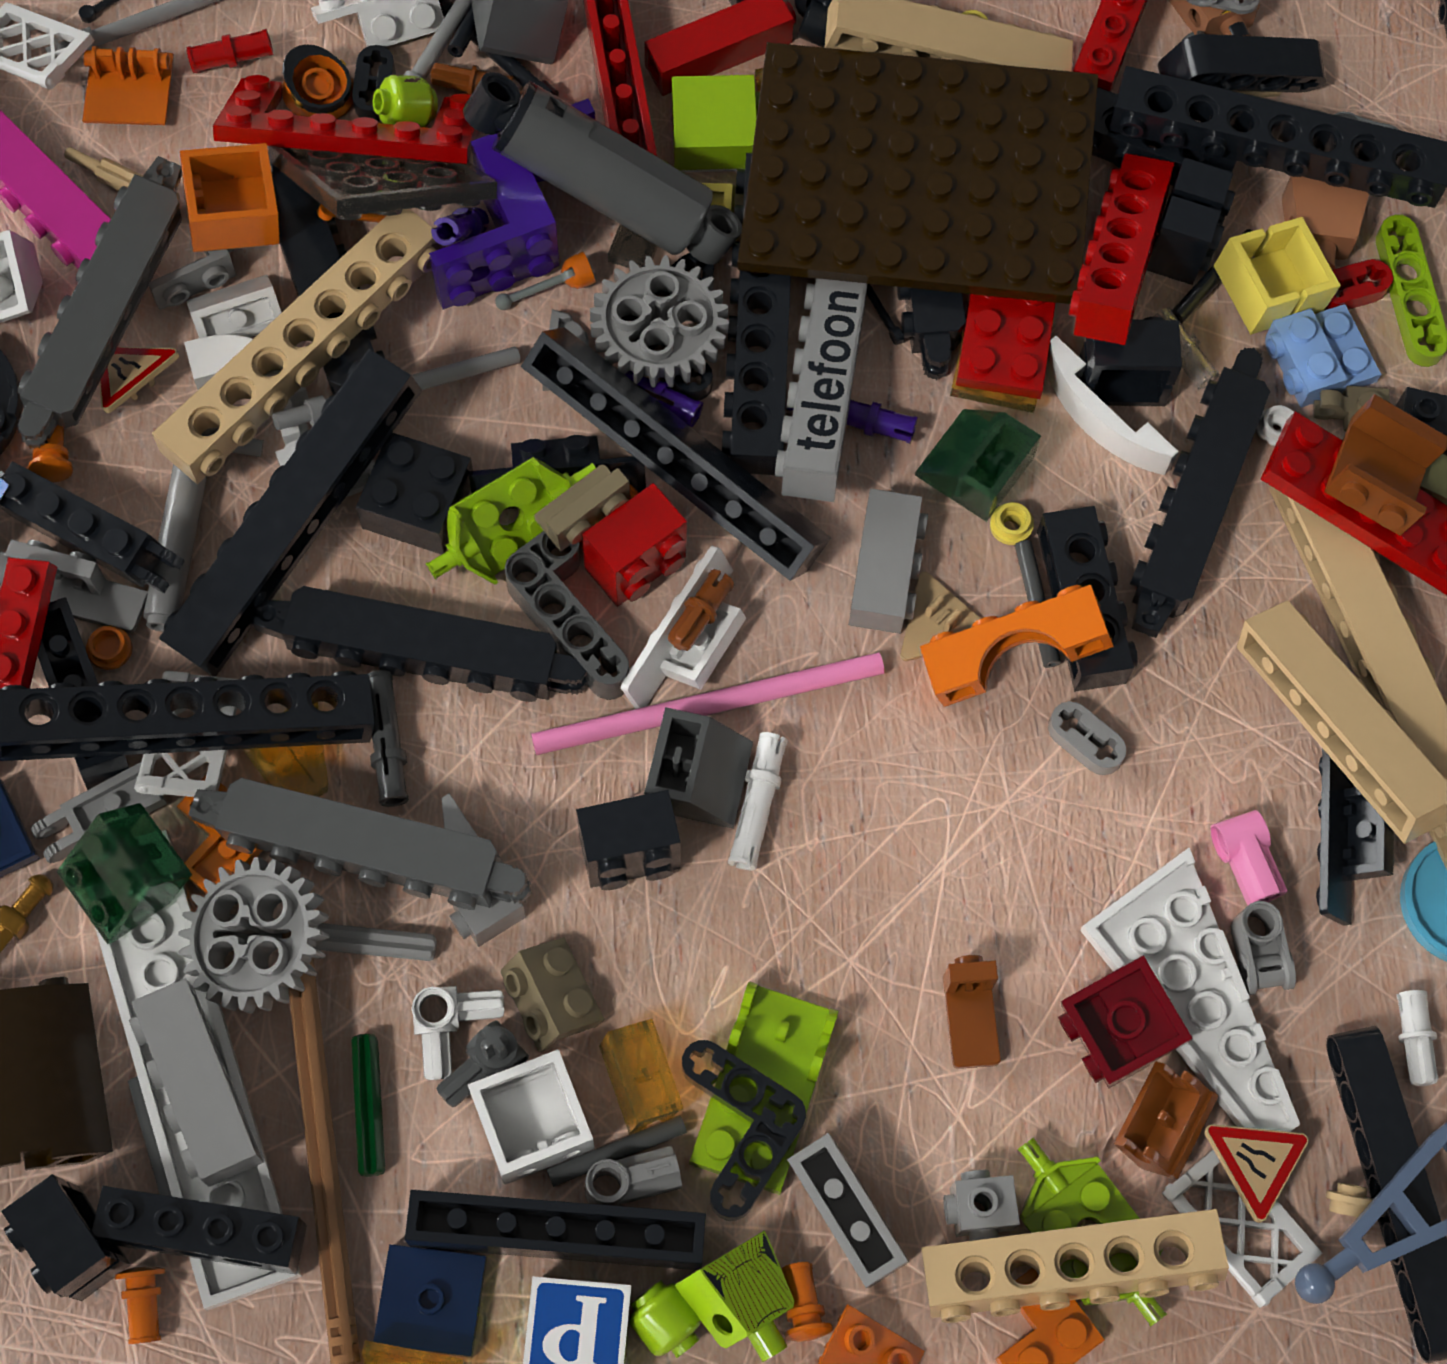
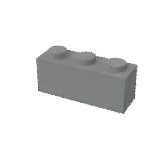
M870 488L849 626L901 634L904 619H913L916 593L908 592L910 578H919L922 553L914 552L916 539L924 540L928 514L920 513L922 496Z
M829 1133L787 1159L866 1288L872 1287L910 1262Z

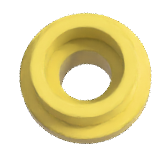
M1016 502L1000 505L994 510L990 519V530L993 536L1001 543L1007 545H1015L1020 541L1027 540L1034 528V520L1030 511L1024 505ZM1013 521L1018 525L1019 529L1010 530L1004 526V523Z

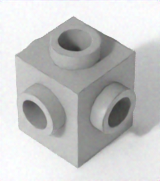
M989 1170L961 1173V1180L955 1181L950 1187V1195H944L943 1203L947 1225H955L956 1237L969 1236V1241L996 1238L998 1233L1014 1231L1020 1225L1013 1175L990 1177ZM974 1202L982 1204L985 1212L978 1210Z

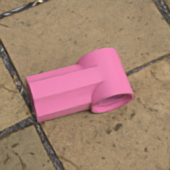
M1254 810L1211 825L1210 831L1214 848L1224 863L1229 862L1247 906L1256 901H1266L1269 903L1288 892L1269 850L1271 838L1267 824L1258 811Z

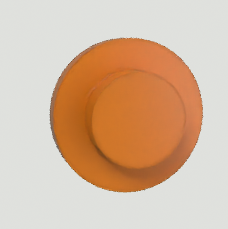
M103 626L96 629L90 635L86 644V652L90 661L96 667L104 670H113L123 666L129 660L133 649L129 635L123 629L113 626Z

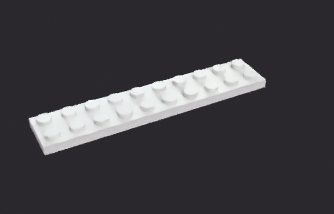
M163 830L76 859L172 1197L283 1214L220 1003L208 1001L205 999L207 992L195 989L264 1163L211 1187L205 1185L199 1176L191 1179L181 1157V1151L188 1148L181 1131L174 1134L170 1128L163 1110L164 1106L170 1104L164 1087L157 1090L146 1066L147 1062L153 1060L148 1044L139 1045L129 1022V1019L136 1017L131 1001L184 978L193 986L197 977L188 975L183 971L193 959L183 957L178 952L190 945V940L179 936L178 932L191 928L192 922L182 915L183 912L192 911L181 872L179 871L170 835L167 830ZM190 1258L202 1304L207 1311L302 1277L299 1266L296 1275Z

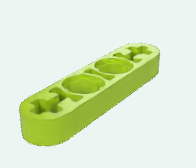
M1395 214L1383 221L1375 237L1380 261L1387 264L1393 274L1389 293L1406 354L1414 364L1421 367H1430L1436 365L1447 351V330L1418 228L1409 217ZM1391 231H1395L1396 235L1399 237L1404 236V239L1400 245L1398 238L1395 235L1389 236ZM1401 264L1413 267L1417 273V278L1412 280L1402 278L1398 274L1396 267ZM1409 301L1421 302L1427 309V315H1413L1409 312L1406 303ZM1424 336L1428 345H1435L1433 351H1429L1426 345H1420Z

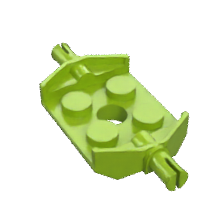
M532 457L449 507L447 516L449 543L445 545L448 551L425 563L431 575L436 580L456 566L460 567L463 565L469 571L494 585L499 583L494 575L505 569L507 559L543 532L542 528L535 521V514L596 469L595 465L591 463L570 477L566 472L561 474L546 463ZM511 506L519 508L518 517L513 523L508 525L499 523L503 510Z
M1034 1137L1018 1149L1036 1172L1033 1175L1035 1182L1019 1216L1030 1233L1077 1227V1224L1082 1220H1092L1097 1224L1140 1219L1098 1164L1101 1161L1099 1157L1055 1163L1054 1160L1051 1161ZM1118 1253L1110 1258L1111 1265L1121 1272H1129L1137 1266L1135 1259L1126 1253ZM1076 1259L1067 1260L1060 1267L1061 1271L1070 1278H1080L1088 1272L1086 1265ZM1139 1292L1119 1294L1120 1298L1114 1301L1126 1300L1128 1304L1133 1302L1150 1327L1167 1315L1154 1297L1143 1298L1140 1297ZM1089 1298L1080 1299L1085 1306L1098 1305L1090 1303Z

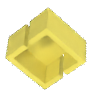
M1303 217L1269 226L1266 233L1261 228L1229 238L1213 265L1250 335L1268 330L1273 320L1310 308H1312L1314 314L1324 311L1341 286Z

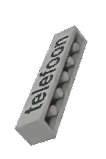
M816 278L815 284H807L804 309H809L811 312L810 317H801L799 341L805 342L804 349L796 348L793 374L799 375V381H790L787 408H794L792 416L784 415L781 442L788 443L787 450H778L775 467V477H783L782 495L828 502H834L865 311L868 286L866 283Z

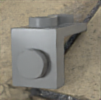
M234 248L204 251L206 257L151 281L149 288L157 307L161 310L169 306H178L187 301L189 297L208 288H218L225 284L228 279L235 277V269L229 252L234 251Z

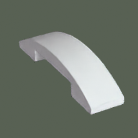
M1057 336L1052 338L1049 345L1046 372L1058 399L1073 420L1099 445L1122 460L1157 474L1165 475L1168 473L1179 451L1148 422L1137 432L1131 429L1081 381L1086 363Z

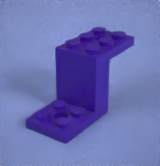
M589 98L571 104L595 119V111ZM497 134L486 135L471 141L476 186L496 228L429 253L436 296L443 310L452 306H464L473 301L474 298L492 291H504L515 282L531 276H544L553 268L559 266L556 221L537 182L545 180L494 151L492 145Z

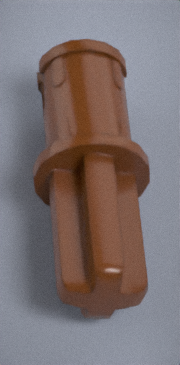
M434 63L430 82L436 86L464 91L471 95L481 78L489 72L478 70L477 65H473L472 70L442 63ZM507 76L512 81L514 80L513 76Z
M711 570L696 595L689 597L684 603L685 611L668 634V641L677 650H690L707 624H712L717 619V609L735 586L733 580L726 573L719 582L717 579L721 571Z

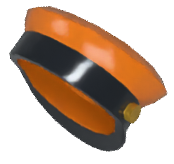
M299 45L288 52L283 61L284 82L282 85V96L289 110L297 116L306 117L324 113L333 115L338 119L346 114L353 105L352 92L354 84L349 70L346 68V63L342 59L339 60L328 50L316 45Z

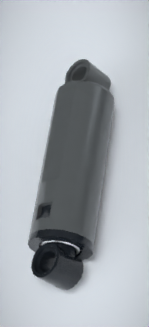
M495 72L486 73L463 108L464 117L470 126L484 134H497L492 145L494 151L672 255L680 254L687 247L691 255L698 261L714 265L719 263L742 232L741 222L731 210L721 205H711L713 192L709 187L530 80L520 92L516 84L507 76Z

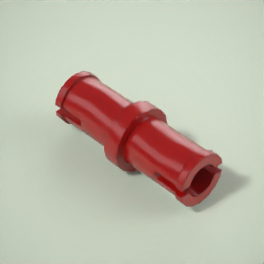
M267 29L236 37L226 34L222 35V40L186 47L193 73L224 65H229L230 68L239 67L238 62L274 55Z

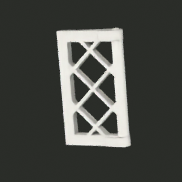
M5 2L0 8V69L39 84L46 89H53L65 77L64 73L94 42L90 33L11 3ZM11 20L19 22L17 24L5 27ZM35 29L47 33L30 38V31ZM22 34V42L3 47V39ZM59 41L71 42L66 48H58ZM51 45L50 53L31 58V50ZM23 53V61L15 62L7 58ZM48 65L42 72L35 69Z
M165 671L162 679H167L172 683L192 682L196 678L214 676ZM214 677L217 678L219 681L238 680L234 678ZM225 706L220 711L226 715L234 716L236 715L237 708ZM187 708L176 709L173 713L177 716L187 710ZM228 750L199 751V756L181 767L176 764L168 753L143 754L134 789L142 794L162 796L166 794L194 797L197 789L218 791ZM161 757L173 770V772L165 777L152 776L155 762ZM209 763L205 781L192 780L186 775L202 764Z
M1212 1150L1173 1184H1168L1162 1194L1173 1204L1179 1213L1196 1212L1194 1207L1183 1196V1193L1190 1187L1205 1188L1204 1210L1212 1209V1189L1237 1192L1234 1185L1213 1182V1168L1220 1161L1214 1150ZM1204 1175H1206L1205 1181H1199ZM1239 1196L1238 1219L1219 1217L1220 1224L1238 1226L1237 1254L1232 1253L1224 1244L1229 1265L1228 1270L1252 1297L1251 1299L1257 1306L1261 1308L1268 1305L1271 1299L1296 1277L1297 1272L1303 1266L1311 1264L1323 1253L1278 1201L1275 1202L1269 1213L1271 1223H1257L1245 1220L1246 1206ZM1245 1227L1271 1230V1258L1244 1255ZM1279 1231L1283 1232L1300 1251L1292 1260L1278 1259ZM1244 1262L1269 1264L1270 1280L1261 1287L1246 1270ZM1278 1266H1285L1278 1272Z

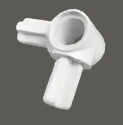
M457 986L428 987L417 993L412 1003L414 1035H421L425 1079L442 1080L452 1073L450 1032H456L459 1029V1021L496 1019L504 1016V996L502 991L489 990L457 993ZM439 996L446 1001L448 1006L445 1017L435 1023L424 1020L421 1014L423 1002L429 997Z

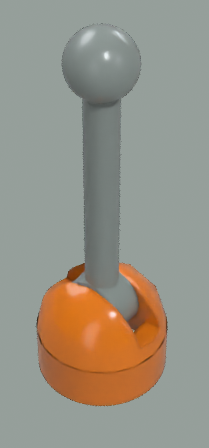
M580 252L565 260L560 275L510 295L501 293L496 297L495 304L500 310H507L513 302L563 282L572 288L579 289L595 284L596 281L585 253Z

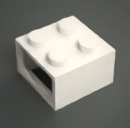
M559 1049L468 1084L505 1185L595 1149L592 1134Z

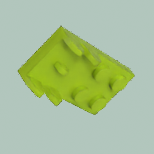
M749 981L726 1051L795 1094L802 1100L807 1113L839 1011L818 1006L758 986L757 983ZM725 1064L723 1073L719 1072L718 1080L715 1084L716 1088H722L725 1075L733 1069L732 1066ZM739 1077L730 1084L729 1091L735 1100L748 1102L756 1096L757 1087L750 1078ZM765 1090L761 1104L753 1112L761 1116L765 1106L776 1114L774 1124L782 1127L785 1122L794 1125L797 1122L792 1117L794 1108L788 1104L783 1109H778L768 1102L773 1093ZM711 1097L689 1165L720 1174L752 1123ZM800 1133L764 1190L778 1195L781 1194L790 1166L787 1159L793 1156ZM754 1143L746 1148L744 1159L751 1168L763 1169L771 1163L772 1154L766 1145ZM734 1166L731 1170V1173L739 1175L738 1181L746 1184L749 1181L752 1186L756 1187L760 1182L746 1177L737 1166Z

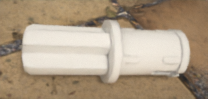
M1409 990L1396 994L1402 1024V1034L1398 1038L1399 1042L1405 1044L1409 1081L1415 1086L1436 1084L1438 1074L1433 1040L1437 1039V1033L1432 1031L1427 991Z

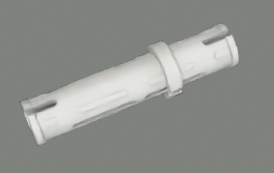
M770 732L760 733L752 769L747 770L745 782L748 783L733 847L728 859L729 865H736V868L756 870L775 789H780L782 778L779 776L788 740L785 737H780L778 734Z

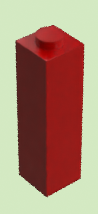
M744 0L644 41L645 67L661 95L665 96L672 93V76H713L764 55L767 42L792 43L793 26L797 22L795 11L789 1Z

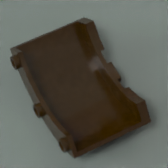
M54 977L40 981L39 986L0 990V1168L18 1165L23 1161L25 1171L87 1164L113 1152L88 983L68 984V978Z

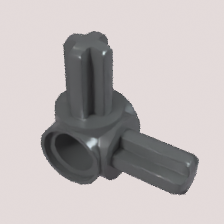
M498 1020L493 1021L480 1030L467 1044L466 1054L469 1059L444 1079L436 1089L449 1106L456 1107L471 1094L468 1084L522 1064L528 1060L529 1055L517 1043L513 1033L504 1028Z

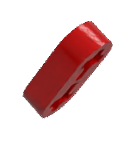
M1375 259L1350 264L1335 270L1332 269L1341 285L1338 291L1342 290L1339 297L1333 296L1325 310L1343 304L1349 310L1381 300L1386 295L1393 281L1391 269L1384 262ZM1368 275L1371 280H1378L1379 284L1375 287L1372 281L1362 282L1365 276Z

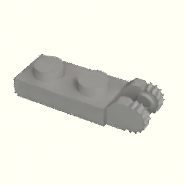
M141 762L60 805V809L32 825L31 832L37 840L47 838L63 830L68 823L73 830L71 834L52 843L43 851L47 862L55 863L64 860V858L75 854L81 847L86 848L167 804L162 795L142 794L134 789Z

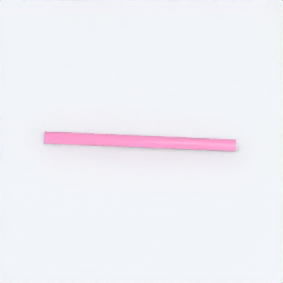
M878 652L531 733L535 754H545L660 727L665 707L707 716L884 674L883 660Z

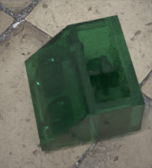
M963 409L916 470L915 476L987 522L994 510L1000 505L1034 459L1041 435L1005 412Z
M141 803L99 813L57 870L66 887L107 944L115 942L170 904L192 876L190 870Z

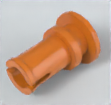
M57 425L51 438L47 439L48 443H44L40 448L33 449V460L28 465V470L53 483L67 480L73 473L72 463L68 461L69 452L64 447V427Z
M797 1262L782 1267V1272L794 1298V1307L785 1313L787 1321L793 1325V1328L784 1333L787 1341H812L824 1337L833 1331L831 1323L822 1322L821 1317L825 1315V1309L823 1305L818 1303L812 1272L813 1265L810 1262Z
M140 1266L115 1274V1280L125 1279L126 1291L121 1292V1299H127L128 1344L161 1340L157 1295L162 1294L161 1287H156V1275L166 1274L165 1268Z

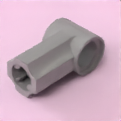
M672 1146L619 1160L604 1159L594 1163L588 1170L584 1191L588 1204L621 1206L629 1202L682 1189V1181L676 1155ZM609 1175L618 1181L620 1190L612 1196H603L595 1190L593 1182L600 1176Z

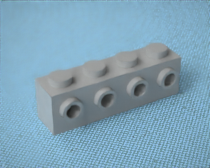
M184 978L131 1001L136 1017L129 1019L132 1031L140 1046L148 1044L153 1060L147 1062L146 1066L156 1089L164 1087L170 1104L164 1106L163 1110L173 1133L176 1134L181 1131L188 1148L181 1151V1157L191 1179L199 1176L205 1185L211 1187L264 1163L195 989L189 981Z

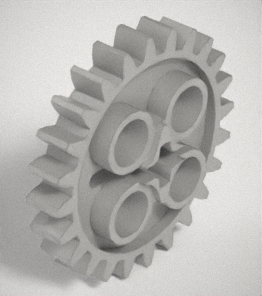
M666 255L662 258L660 265H654L651 257L646 256L645 267L639 268L633 260H630L629 273L626 274L618 268L614 269L615 282L603 279V293L594 294L595 307L590 308V321L593 322L590 324L591 337L597 338L595 340L596 352H605V360L611 364L618 362V371L624 375L629 370L633 371L636 384L641 381L643 376H649L650 385L655 388L659 377H665L668 386L673 387L674 376L680 375L688 383L690 382L692 368L703 375L706 370L705 360L716 363L717 349L725 348V334H728L729 320H726L728 318V305L722 304L723 291H712L714 285V278L712 276L700 280L701 267L697 266L690 272L685 271V259H681L675 267L669 265V258ZM658 292H666L670 295L667 297H658L654 294ZM631 315L635 316L638 319L634 321H625L621 318L624 316ZM685 321H693L696 322L698 325L688 327L684 326L681 323ZM652 345H661L665 347V349L661 351H654L649 349L648 347Z
M254 857L251 867L240 859L236 860L235 874L223 867L218 868L220 882L215 883L205 879L203 883L208 892L205 897L196 894L191 896L193 902L198 906L196 912L187 911L183 912L182 915L192 922L191 928L178 932L179 936L190 940V945L178 951L179 955L193 959L183 969L184 973L197 977L193 987L202 992H207L205 999L217 1004L222 1002L223 1008L236 1011L239 1007L241 1011L253 1014L256 1004L260 1009L271 1011L273 997L279 1002L289 1003L287 989L291 987L303 992L305 987L300 979L303 973L315 977L317 975L316 970L310 965L312 958L321 959L326 956L324 952L316 948L317 942L324 941L330 937V934L318 930V925L328 920L329 915L319 910H314L324 901L323 897L314 892L310 893L314 883L304 877L300 878L301 872L291 866L285 868V864L275 859H272L268 864L267 861ZM239 902L238 913L230 921V911ZM283 902L282 913L273 921L275 907ZM260 929L270 934L291 932V936L287 939H276L274 937L252 934H258ZM220 931L252 935L247 940L235 935L216 937ZM234 949V959L225 968L226 956ZM278 949V959L276 963L269 968V957L273 951Z

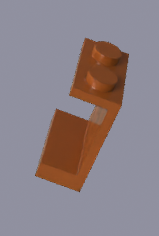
M1374 394L1352 416L1324 492L1401 536L1425 514L1427 507L1416 502V498L1426 469L1446 451L1447 436Z

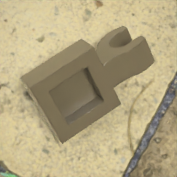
M1347 385L1343 393L1336 390H1321L1320 400H1314L1313 402L1314 418L1321 420H1343V430L1347 431L1352 416L1374 394L1390 403L1389 389Z

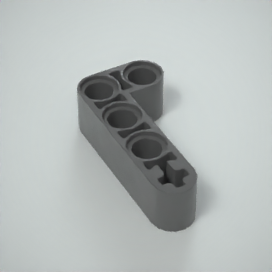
M543 531L507 559L505 575L508 592L541 632L550 633L556 642L557 651L560 654L572 656L587 671L585 679L588 681V687L594 694L606 700L617 699L624 694L621 684L629 673L628 659L625 653L563 583L579 569L581 563L580 543L570 544L567 548L571 551L567 555L555 556L550 552L556 548V545ZM522 572H531L536 575L529 582H520L515 579ZM552 603H557L564 607L557 614H548L543 611L545 606ZM578 635H585L592 639L590 644L584 647H577L570 643ZM601 665L608 672L601 676ZM617 671V676L612 677L610 675L611 673Z

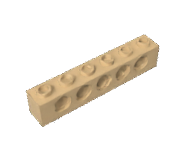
M1217 1209L921 1247L931 1318L941 1317L944 1323L963 1322L971 1318V1313L990 1311L991 1315L995 1317L1011 1316L1021 1311L1020 1307L1039 1304L1042 1310H1058L1068 1307L1070 1300L1089 1298L1092 1304H1105L1117 1301L1120 1298L1119 1294L1139 1292L1140 1297L1143 1298L1158 1297L1169 1293L1170 1287L1186 1285L1189 1286L1190 1291H1206L1218 1287V1281L1226 1279L1229 1269ZM1166 1247H1176L1184 1253L1186 1261L1180 1265H1169L1161 1259L1159 1252ZM1118 1253H1126L1135 1259L1137 1266L1129 1272H1121L1111 1265L1110 1258ZM1076 1259L1086 1265L1088 1272L1080 1278H1070L1061 1271L1060 1267L1065 1261ZM1019 1266H1030L1037 1271L1039 1277L1032 1284L1022 1285L1017 1283L1011 1274ZM980 1272L986 1275L990 1282L981 1291H971L963 1285L962 1281L969 1273Z

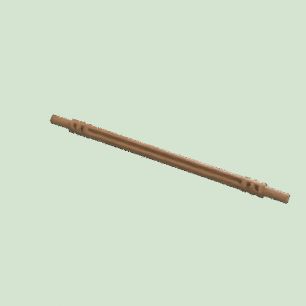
M291 932L282 933V939H287L291 936ZM312 958L310 965L315 969L314 958ZM303 973L300 979L304 984L305 990L301 992L290 987L288 991L330 1364H356L361 1362L317 983L315 976Z

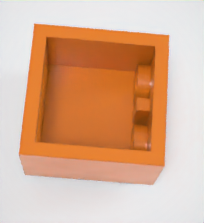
M267 143L180 150L182 180L193 252L279 244L278 210Z

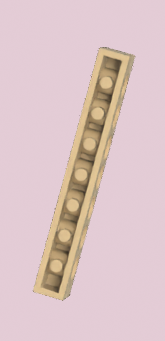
M402 202L397 205L152 432L160 453L197 485L206 476L216 474L224 465L226 458L238 446H244L253 439L258 427L270 416L272 417L273 413L283 411L292 395L301 387H307L313 383L320 369L332 358L340 357L349 347L350 341L360 331L371 328L379 319L381 312L393 300L398 301L402 299L409 291L411 283L423 272L428 273L432 270L429 253L441 249V245L435 242L432 237L431 228L433 227ZM394 256L403 257L398 261H388V259ZM364 284L373 285L372 287L365 290L357 289L358 287ZM335 312L343 313L337 318H327L328 315ZM302 341H312L306 347H296ZM271 370H281V372L275 376H264L267 372ZM240 399H250L243 406H233ZM209 428H218V431L213 435H201Z

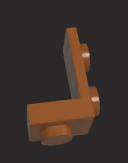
M980 955L958 957L954 959L955 963L948 964L943 975L953 1067L955 1069L997 1066L1001 1059L992 989L998 980L996 960L983 961V957Z

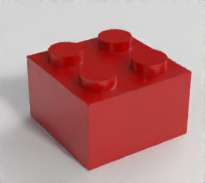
M652 483L582 533L585 570L617 607L627 600L633 602L643 596L650 588V583L662 574L669 576L683 565L684 558H686L687 521L659 488Z

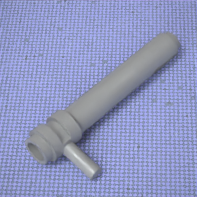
M209 428L201 435H213L218 431V428ZM252 439L248 444L238 446L233 453L261 457L264 440ZM174 464L158 542L166 549L183 558L185 562L179 570L171 568L160 561L154 570L155 573L165 578L166 582L170 585L165 593L151 586L148 589L143 617L147 620L146 626L159 632L164 631V624L168 617L174 611L179 610L183 604L207 480L206 476L197 485Z

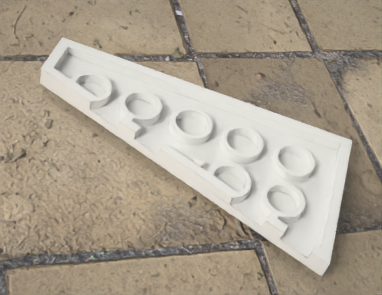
M1189 847L1084 924L1080 931L1113 972L1144 955L1193 1038L1191 1042L1176 1049V1051L1198 1079L1210 1091L1215 1092L1219 1096L1217 1099L1218 1104L1237 1127L1291 1132L1300 1125L1299 1119L1279 1069L1274 1067L1264 1042L1266 1040L1261 1024L1256 1022L1248 1002L1250 999L1225 934L1218 927L1210 907L1211 899L1205 885L1202 886L1194 867L1195 860Z

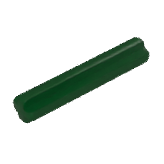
M360 1034L353 1036L351 1039L357 1161L360 1175L372 1177L382 1175L385 1172L378 1039L374 1034Z

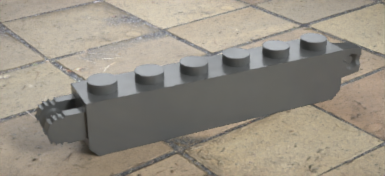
M158 156L143 177L134 174L129 186H122L114 202V209L116 211L109 223L103 222L95 239L97 247L91 259L85 258L82 261L76 275V282L78 284L72 296L66 295L59 305L57 311V319L59 321L52 333L47 332L43 336L37 352L40 357L33 371L28 369L22 376L18 393L20 394L24 410L17 426L19 433H21L22 441L29 446V449L40 448L44 443H48L47 439L51 438L57 425L64 428L78 425L182 221L180 204L176 195L182 177L181 166L175 162H170Z
M244 778L229 784L227 792L197 789L188 814L194 821L217 830L227 841L226 846L233 850L252 854L254 848L271 852L269 856L272 859L290 865H296L298 859L315 863L314 868L316 870L333 876H341L342 870L358 874L360 881L376 887H385L387 882L404 886V892L419 898L429 899L431 893L449 897L448 903L462 909L475 910L476 904L490 908L493 898L506 902L513 901L514 904L519 902L521 904L523 901L526 902V899L532 894L531 882L528 881L526 873L522 869L519 870L518 867L513 868L512 865L504 864L489 839Z

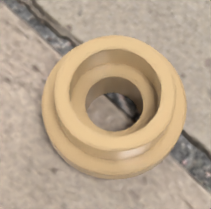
M1338 1182L1337 1191L1327 1190L1326 1198L1330 1199L1329 1211L1359 1217L1373 1201V1198L1366 1197V1187Z

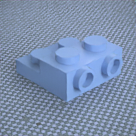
M1345 304L1316 314L1310 308L1273 320L1265 336L1267 351L1271 358L1277 360L1283 372L1284 385L1289 394L1295 396L1300 408L1313 404L1314 400H1320L1321 390H1336L1343 393L1347 385L1364 387L1376 383L1381 376Z

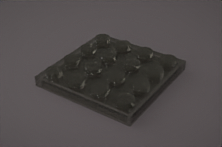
M269 146V161L299 185L301 189L316 199L318 203L342 220H357L362 217V214L376 212L387 216L399 215L402 213V209L410 208L436 211L441 209L442 205L453 203L461 206H477L481 200L497 199V181L469 161L467 164Z

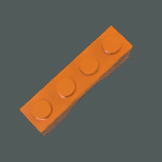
M1074 585L1059 591L1057 597L1041 603L1039 601L1025 602L1017 606L1013 613L1005 616L981 618L975 621L971 628L958 633L953 631L939 633L930 639V643L920 646L934 693L941 704L946 707L986 693L988 676L994 663L1003 653L1017 645L1032 642L1047 644L1061 651L1071 662L1114 647L1092 586L1082 587L1081 585Z

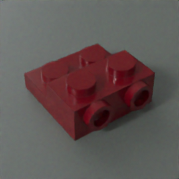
M1144 955L1061 1001V1007L1065 1013L1058 1016V1020L1071 1042L1080 1038L1088 1052L1087 1056L1081 1058L1084 1066L1095 1084L1104 1080L1108 1089L1144 1070L1151 1063L1191 1042L1193 1039Z

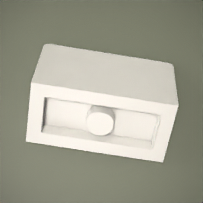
M268 275L186 301L199 338L213 335H238L250 338L258 335L282 313Z

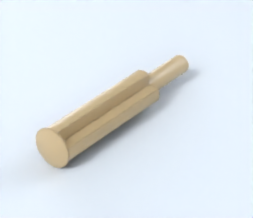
M72 147L67 148L64 152L66 159L93 171L94 175L97 176V181L117 191L122 186L128 187L134 174L143 177V175L106 157L98 161ZM177 192V193H176L177 198H178V200H180V195H179V193Z

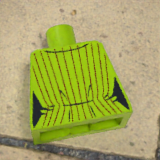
M765 1231L675 1284L678 1292L721 1347L726 1349L748 1337L762 1362L788 1347L773 1320L794 1307V1298Z

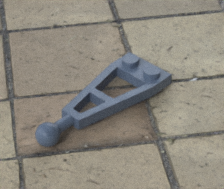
M1447 1122L1430 1134L1338 1239L1345 1249L1323 1265L1317 1263L1307 1264L1297 1272L1295 1288L1303 1300L1312 1304L1326 1302L1334 1293L1335 1281L1355 1266H1358L1362 1273L1447 1236V1219L1429 1227L1403 1192L1442 1147L1447 1152ZM1390 1207L1411 1236L1372 1253L1362 1237Z

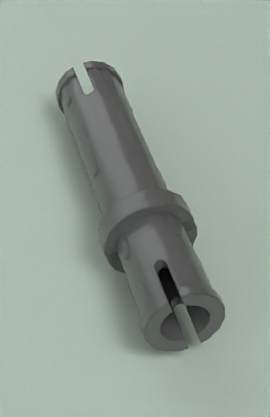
M378 670L367 673L370 676L375 723L372 732L374 753L371 754L370 761L371 767L376 769L379 804L385 807H395L409 801L403 768L407 763L406 751L401 749L392 682L393 674L390 671Z

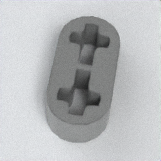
M1063 702L1055 707L1048 721V731L1052 739L1090 771L1099 775H1108L1115 772L1126 756V745L1120 735L1086 707L1077 702ZM1072 716L1078 720L1076 729L1071 728L1067 732L1061 728L1063 719L1068 720ZM1109 745L1113 749L1110 755L1111 758L1098 759L1095 756L1098 751L1097 747L1102 749Z

